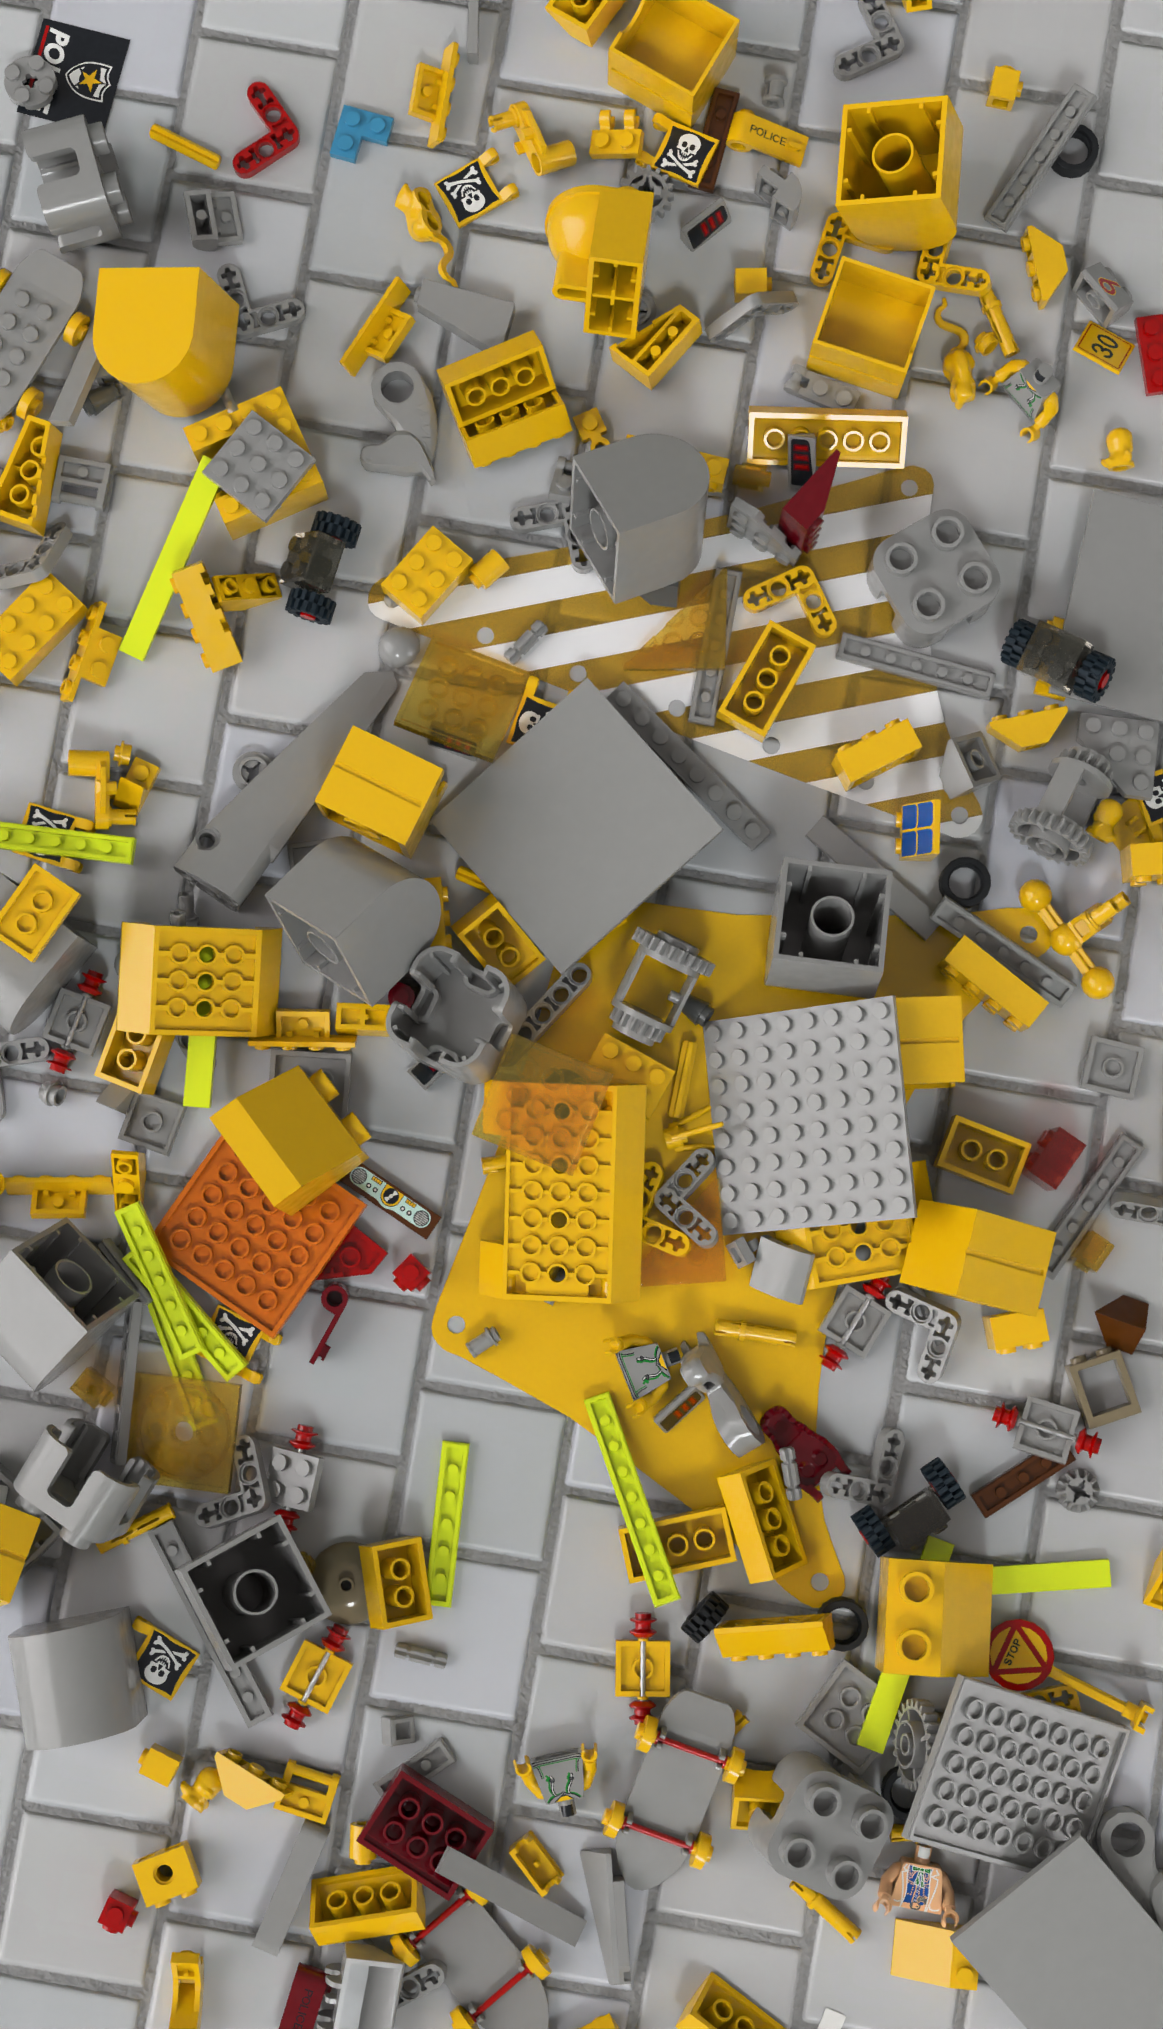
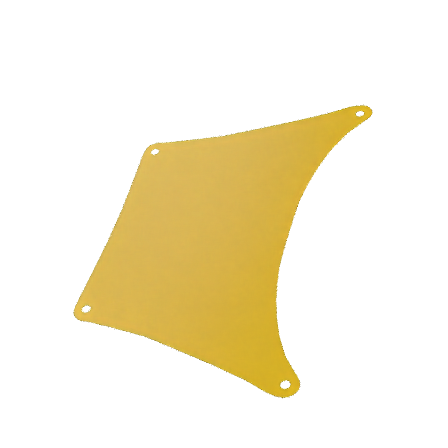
M643 902L626 918L628 922L606 935L576 962L584 963L589 967L593 976L592 982L529 1049L521 1080H539V1082H544L554 1071L559 1069L571 1070L581 1076L604 1033L611 1035L675 1071L650 1119H646L644 1163L656 1162L663 1168L665 1177L661 1185L662 1187L690 1155L696 1151L683 1150L676 1152L675 1148L668 1150L663 1129L669 1128V1123L681 1120L669 1117L668 1110L681 1046L684 1040L696 1042L698 1047L683 1118L710 1105L703 1027L699 1024L694 1025L682 1012L672 1032H666L661 1043L654 1042L653 1046L643 1044L612 1027L614 1021L609 1016L614 1006L611 1004V1001L640 943L632 939L637 926L656 935L659 930L669 933L700 949L698 955L716 965L710 977L700 974L690 994L711 1003L710 1007L714 1009V1013L709 1021L856 1001L866 998L766 986L765 966L772 915H735ZM1001 908L971 912L1037 958L1044 954L1051 946V931L1037 912H1030L1025 908ZM889 915L884 971L874 998L895 995L896 998L961 995L962 1021L981 1002L976 996L971 998L961 990L962 985L955 979L949 981L940 973L941 968L937 966L956 941L959 940L957 936L939 925L928 939L924 941L896 915ZM1025 926H1032L1037 931V938L1032 943H1025L1020 938V931ZM645 955L624 1001L666 1021L674 1005L673 1002L667 1000L671 990L679 993L688 975ZM553 966L547 990L562 976L555 966ZM581 969L573 974V980L578 983L585 981L587 978V972ZM559 989L556 991L554 998L558 1002H564L567 1000L569 992L566 989ZM542 1008L538 1021H547L550 1017V1010ZM915 1089L905 1090L906 1104ZM711 1110L680 1127H684L685 1131L712 1124ZM713 1130L688 1136V1142L683 1144H714ZM501 1136L495 1156L505 1154L507 1136ZM708 1149L715 1156L714 1149ZM701 1156L698 1159L700 1165L707 1166L709 1164L707 1160L709 1156L706 1158ZM564 1158L561 1163H553L554 1169L557 1172L563 1173L568 1170V1162ZM693 1166L689 1168L697 1177L700 1175L697 1171L699 1166L696 1169ZM653 1167L652 1171L647 1170L645 1173L649 1178L644 1187L651 1192L654 1187L649 1186V1182L652 1178L658 1177L655 1167ZM715 1167L714 1171L693 1192L686 1202L716 1228L719 1234L718 1242L712 1248L705 1249L698 1246L690 1238L692 1247L690 1252L684 1257L673 1256L642 1242L640 1301L613 1304L555 1301L552 1306L544 1301L500 1299L479 1294L480 1240L504 1241L506 1171L489 1173L433 1316L432 1335L442 1349L468 1360L565 1414L594 1436L596 1435L584 1400L609 1391L634 1465L692 1510L725 1504L717 1478L755 1462L775 1458L784 1488L786 1489L787 1486L784 1484L781 1466L783 1462L780 1460L772 1441L763 1432L765 1443L740 1458L736 1456L726 1445L717 1430L706 1393L701 1392L705 1399L668 1433L663 1432L653 1421V1417L688 1386L680 1373L681 1363L668 1367L671 1376L669 1388L659 1402L647 1409L642 1416L633 1419L632 1417L636 1415L637 1410L634 1406L626 1409V1405L633 1402V1398L615 1354H605V1352L611 1350V1344L609 1342L603 1343L602 1341L606 1338H617L629 1334L649 1337L653 1343H658L661 1353L677 1347L682 1359L681 1343L686 1341L691 1348H694L698 1345L696 1333L704 1332L715 1349L724 1372L746 1401L759 1425L760 1419L766 1411L774 1406H782L796 1420L802 1422L816 1433L818 1392L822 1366L820 1364L822 1358L819 1355H823L826 1335L817 1329L833 1305L838 1285L806 1290L802 1305L778 1299L749 1286L755 1261L738 1269L725 1246L742 1236L746 1242L755 1238L760 1242V1238L763 1235L775 1238V1232L766 1231L722 1235ZM688 1174L682 1175L678 1182L679 1186L682 1188L689 1187L693 1180L692 1176ZM644 1192L643 1195V1206L648 1201V1195L646 1192ZM664 1196L662 1198L664 1202L662 1206L667 1204L674 1211L678 1208L671 1201V1197ZM654 1202L648 1218L684 1233L656 1207ZM690 1211L683 1212L679 1218L682 1225L690 1224L693 1221V1213ZM556 1212L552 1215V1222L554 1225L562 1227L566 1225L567 1218L564 1213ZM858 1223L851 1224V1229L854 1233ZM699 1225L695 1228L702 1236L700 1241L711 1239L709 1234L711 1230L705 1232ZM656 1226L651 1227L647 1233L648 1239L653 1242L659 1240L662 1234L661 1229ZM668 1231L667 1239L662 1247H665L666 1242L675 1246L676 1252L679 1248L684 1249L683 1238L680 1237L678 1241L668 1237L671 1232ZM757 1250L754 1251V1252H752V1253L754 1254L755 1258H756ZM555 1266L551 1268L550 1275L553 1279H555L561 1267ZM453 1316H460L465 1322L464 1330L458 1334L452 1333L447 1327L449 1319ZM716 1318L737 1322L746 1320L747 1323L797 1330L795 1347L753 1340H744L742 1342L738 1341V1338L715 1336ZM493 1326L502 1340L498 1342L499 1345L491 1346L474 1358L466 1347V1343L485 1332L484 1328ZM801 1489L802 1498L789 1501L808 1564L774 1580L800 1602L812 1608H820L829 1599L842 1596L845 1589V1578L825 1524L822 1500L817 1503L809 1494ZM727 1513V1517H728V1521H729V1526H730V1531H731V1535H732V1540H733V1543L738 1546L737 1541H736V1538H735V1535H734V1532H733V1529H732V1525H731V1522H730V1519H729V1516H728V1513ZM817 1573L825 1574L829 1580L827 1588L822 1591L815 1590L811 1585V1578Z

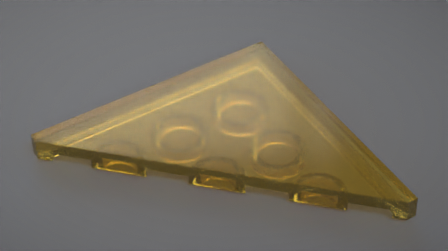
M727 568L722 569L718 576L693 597V600L668 621L666 626L656 636H653L629 662H626L624 664V671L726 670Z
M714 1178L691 1205L718 1231L719 1239L716 1245L708 1249L701 1248L690 1238L692 1247L690 1252L684 1257H676L654 1247L641 1262V1287L726 1281L719 1178ZM686 1211L679 1218L682 1225L690 1224L693 1221V1213ZM675 1224L672 1226L673 1229L684 1233ZM699 1225L695 1228L702 1236L700 1241L711 1239L709 1234L711 1230L705 1232ZM668 1231L667 1239L662 1247H665L666 1242L675 1246L676 1252L679 1248L684 1249L683 1238L680 1237L678 1241L668 1237L671 1232Z

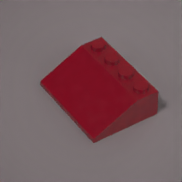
M837 449L782 508L777 528L786 536L787 545L789 547L795 545L801 551V554L803 552L808 554L816 546V540L820 536L818 533L822 529L820 526L824 522L822 518L841 453Z
M402 1763L356 1841L449 1901L459 1885L435 1872L447 1846L476 1860L494 1831V1821Z

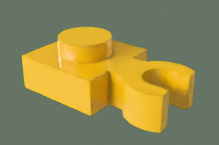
M597 407L572 417V421L583 444L591 441L590 451L596 449L598 445L606 446L610 444L606 438L602 437V435L607 433V429Z

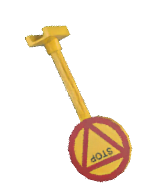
M1023 1619L1006 1620L994 1627L990 1632L989 1674L1002 1687L1014 1691L1031 1690L1043 1683L1047 1677H1051L1121 1712V1716L1131 1720L1130 1725L1132 1729L1144 1735L1146 1729L1141 1723L1144 1724L1148 1717V1713L1145 1711L1153 1714L1155 1711L1154 1707L1142 1699L1138 1705L1130 1701L1124 1702L1054 1667L1052 1642L1046 1632L1034 1622Z

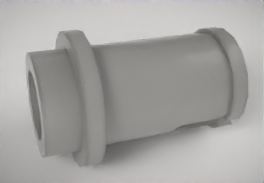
M493 1326L484 1328L485 1332L466 1343V1347L474 1358L491 1346L499 1345L498 1342L502 1340Z

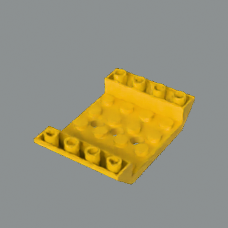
M122 921L116 1030L149 1035L225 1037L276 1035V1010L279 1000L283 928L255 927V929L176 926ZM204 947H211L213 950L212 959L203 962L199 956L200 951ZM203 974H209L212 978L211 985L206 989H201L198 985V979ZM202 1001H208L210 1004L209 1013L200 1016L197 1013V1005Z
M926 1160L912 1162L917 1209L920 1199L933 1201ZM915 1218L865 1222L866 1228L861 1234L854 1233L851 1229V1224L777 1230L774 1232L777 1240L787 1245L796 1244L815 1254L806 1289L811 1290L901 1274L908 1245L912 1240L911 1233ZM860 1245H866L870 1249V1257L865 1261H861L856 1257L855 1252Z

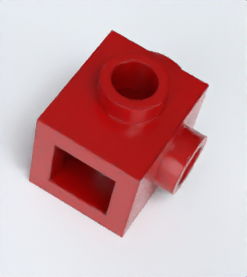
M410 1254L392 1272L396 1277L393 1282L404 1292L407 1289L411 1292L417 1289L420 1292L431 1281L428 1276L432 1272L414 1254Z
M114 1889L109 1895L97 1922L102 1924V1928L110 1933L117 1934L119 1932L122 1934L127 1926L132 1928L139 1914L135 1910L139 1900Z

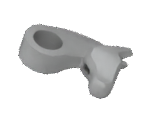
M401 361L387 363L376 371L371 382L375 406L396 431L379 444L363 447L360 454L361 464L366 471L403 477L423 475L429 484L433 486L436 484L432 463L438 441V423L431 392L413 366ZM394 380H405L413 386V392L403 402H391L383 396L386 385Z
M697 1332V1346L691 1348L686 1341L681 1343L680 1347L683 1357L681 1359L680 1373L688 1386L696 1387L699 1391L707 1394L712 1417L718 1432L730 1450L740 1458L765 1443L764 1434L746 1401L724 1372L721 1361L710 1340L704 1332Z
M1129 1806L1113 1807L1102 1814L1096 1830L1100 1857L1163 1930V1867L1157 1868L1155 1863L1154 1830L1141 1812ZM1123 1822L1137 1824L1140 1830V1837L1133 1848L1117 1850L1112 1847L1111 1834L1117 1825Z

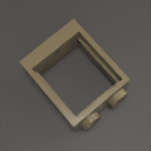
M1111 1346L1096 1350V1356L1086 1358V1355L1070 1359L1071 1364L1064 1366L1085 1428L1090 1430L1142 1412L1121 1351L1118 1349L1112 1350ZM1114 1360L1128 1402L1092 1414L1078 1371Z

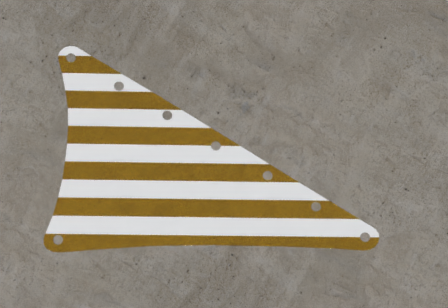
M907 466L904 469H893L831 487L822 518L824 522L820 526L822 529L818 533L820 536L816 540L817 544L808 554L803 552L794 567L790 564L785 566L775 560V555L767 550L765 552L757 550L753 547L752 541L743 537V539H740L730 533V528L727 527L729 515L706 519L701 558L693 572L681 580L677 608L650 605L641 596L614 604L594 569L586 574H580L573 569L568 547L503 558L510 569L486 590L482 587L477 589L468 577L471 575L469 573L423 626L399 605L392 608L385 604V593L382 591L381 583L387 577L381 578L376 582L368 594L370 611L384 621L400 627L410 628L418 634L523 674L538 677L539 680L564 690H574L583 682H575L569 676L571 668L575 665H581L585 668L587 672L586 678L595 685L605 698L624 681L673 732L892 815L900 812L901 806L905 804L941 799L940 832L954 838L968 837L975 833L982 822L983 814L981 807L973 792L950 800L948 794L943 789V783L939 774L947 742L951 738L944 721L937 687L836 659L843 632L931 656L930 646L926 648H913L904 644L898 638L891 625L895 617L893 608L885 595L875 599L867 584V571L880 543L930 515L934 483L931 474L924 468ZM913 480L916 482L918 491L915 495L906 496L902 493L901 484L903 481ZM790 499L757 508L765 515L764 519L769 527L771 524L778 527L782 508ZM579 549L580 558L576 562L586 566L588 559H585L582 549ZM797 566H807L814 572L836 618V630L829 638L817 637L796 596L761 612L750 613L743 607L744 593L749 588ZM717 567L743 572L717 712L770 620L816 645L814 654L765 738L774 737L779 741L780 749L775 754L766 753L763 749V743L715 717L714 727L688 722ZM798 573V578L790 582L789 577L786 578L790 583L791 591L795 590L793 589L794 583L801 581L803 585L806 584L808 575L803 576L801 573ZM774 583L771 586V592L776 596H782L785 594L786 588L781 583ZM766 588L762 589L764 591L762 596L755 597L753 594L750 595L748 603H754L755 606H758L759 600L767 597V602L771 601L767 596ZM811 595L807 597L806 604L809 608L816 609L821 605V601L817 596ZM823 609L819 614L812 615V617L815 618L818 615L821 621L818 628H824L827 632L831 623L824 622L822 613L826 611ZM536 620L542 621L548 628L547 633L543 637H538L539 641L525 655H521L522 658L517 664L513 665L508 662L504 657V653L510 647L512 649L515 647L513 644L527 630L530 631L532 629L531 625ZM483 627L490 628L494 633V639L488 644H482L477 639V632ZM674 700H680L686 706L684 714L679 717H674L668 710L669 704ZM899 718L900 721L908 718L922 745L917 756L874 777L872 788L865 790L856 786L846 792L831 765L835 754L838 752L837 749L849 742L852 745L857 744L862 740L861 737L873 730L876 733L881 732L885 729V725L892 720ZM963 807L967 810L968 819L966 822L957 824L952 820L951 812L954 808Z

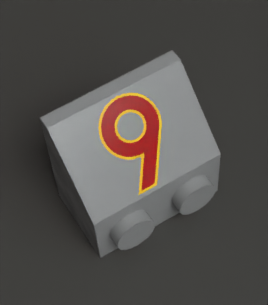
M1101 262L1081 271L1072 289V292L1105 329L1127 313L1134 303L1130 291L1125 287H1121L1115 280L1112 270L1104 267Z

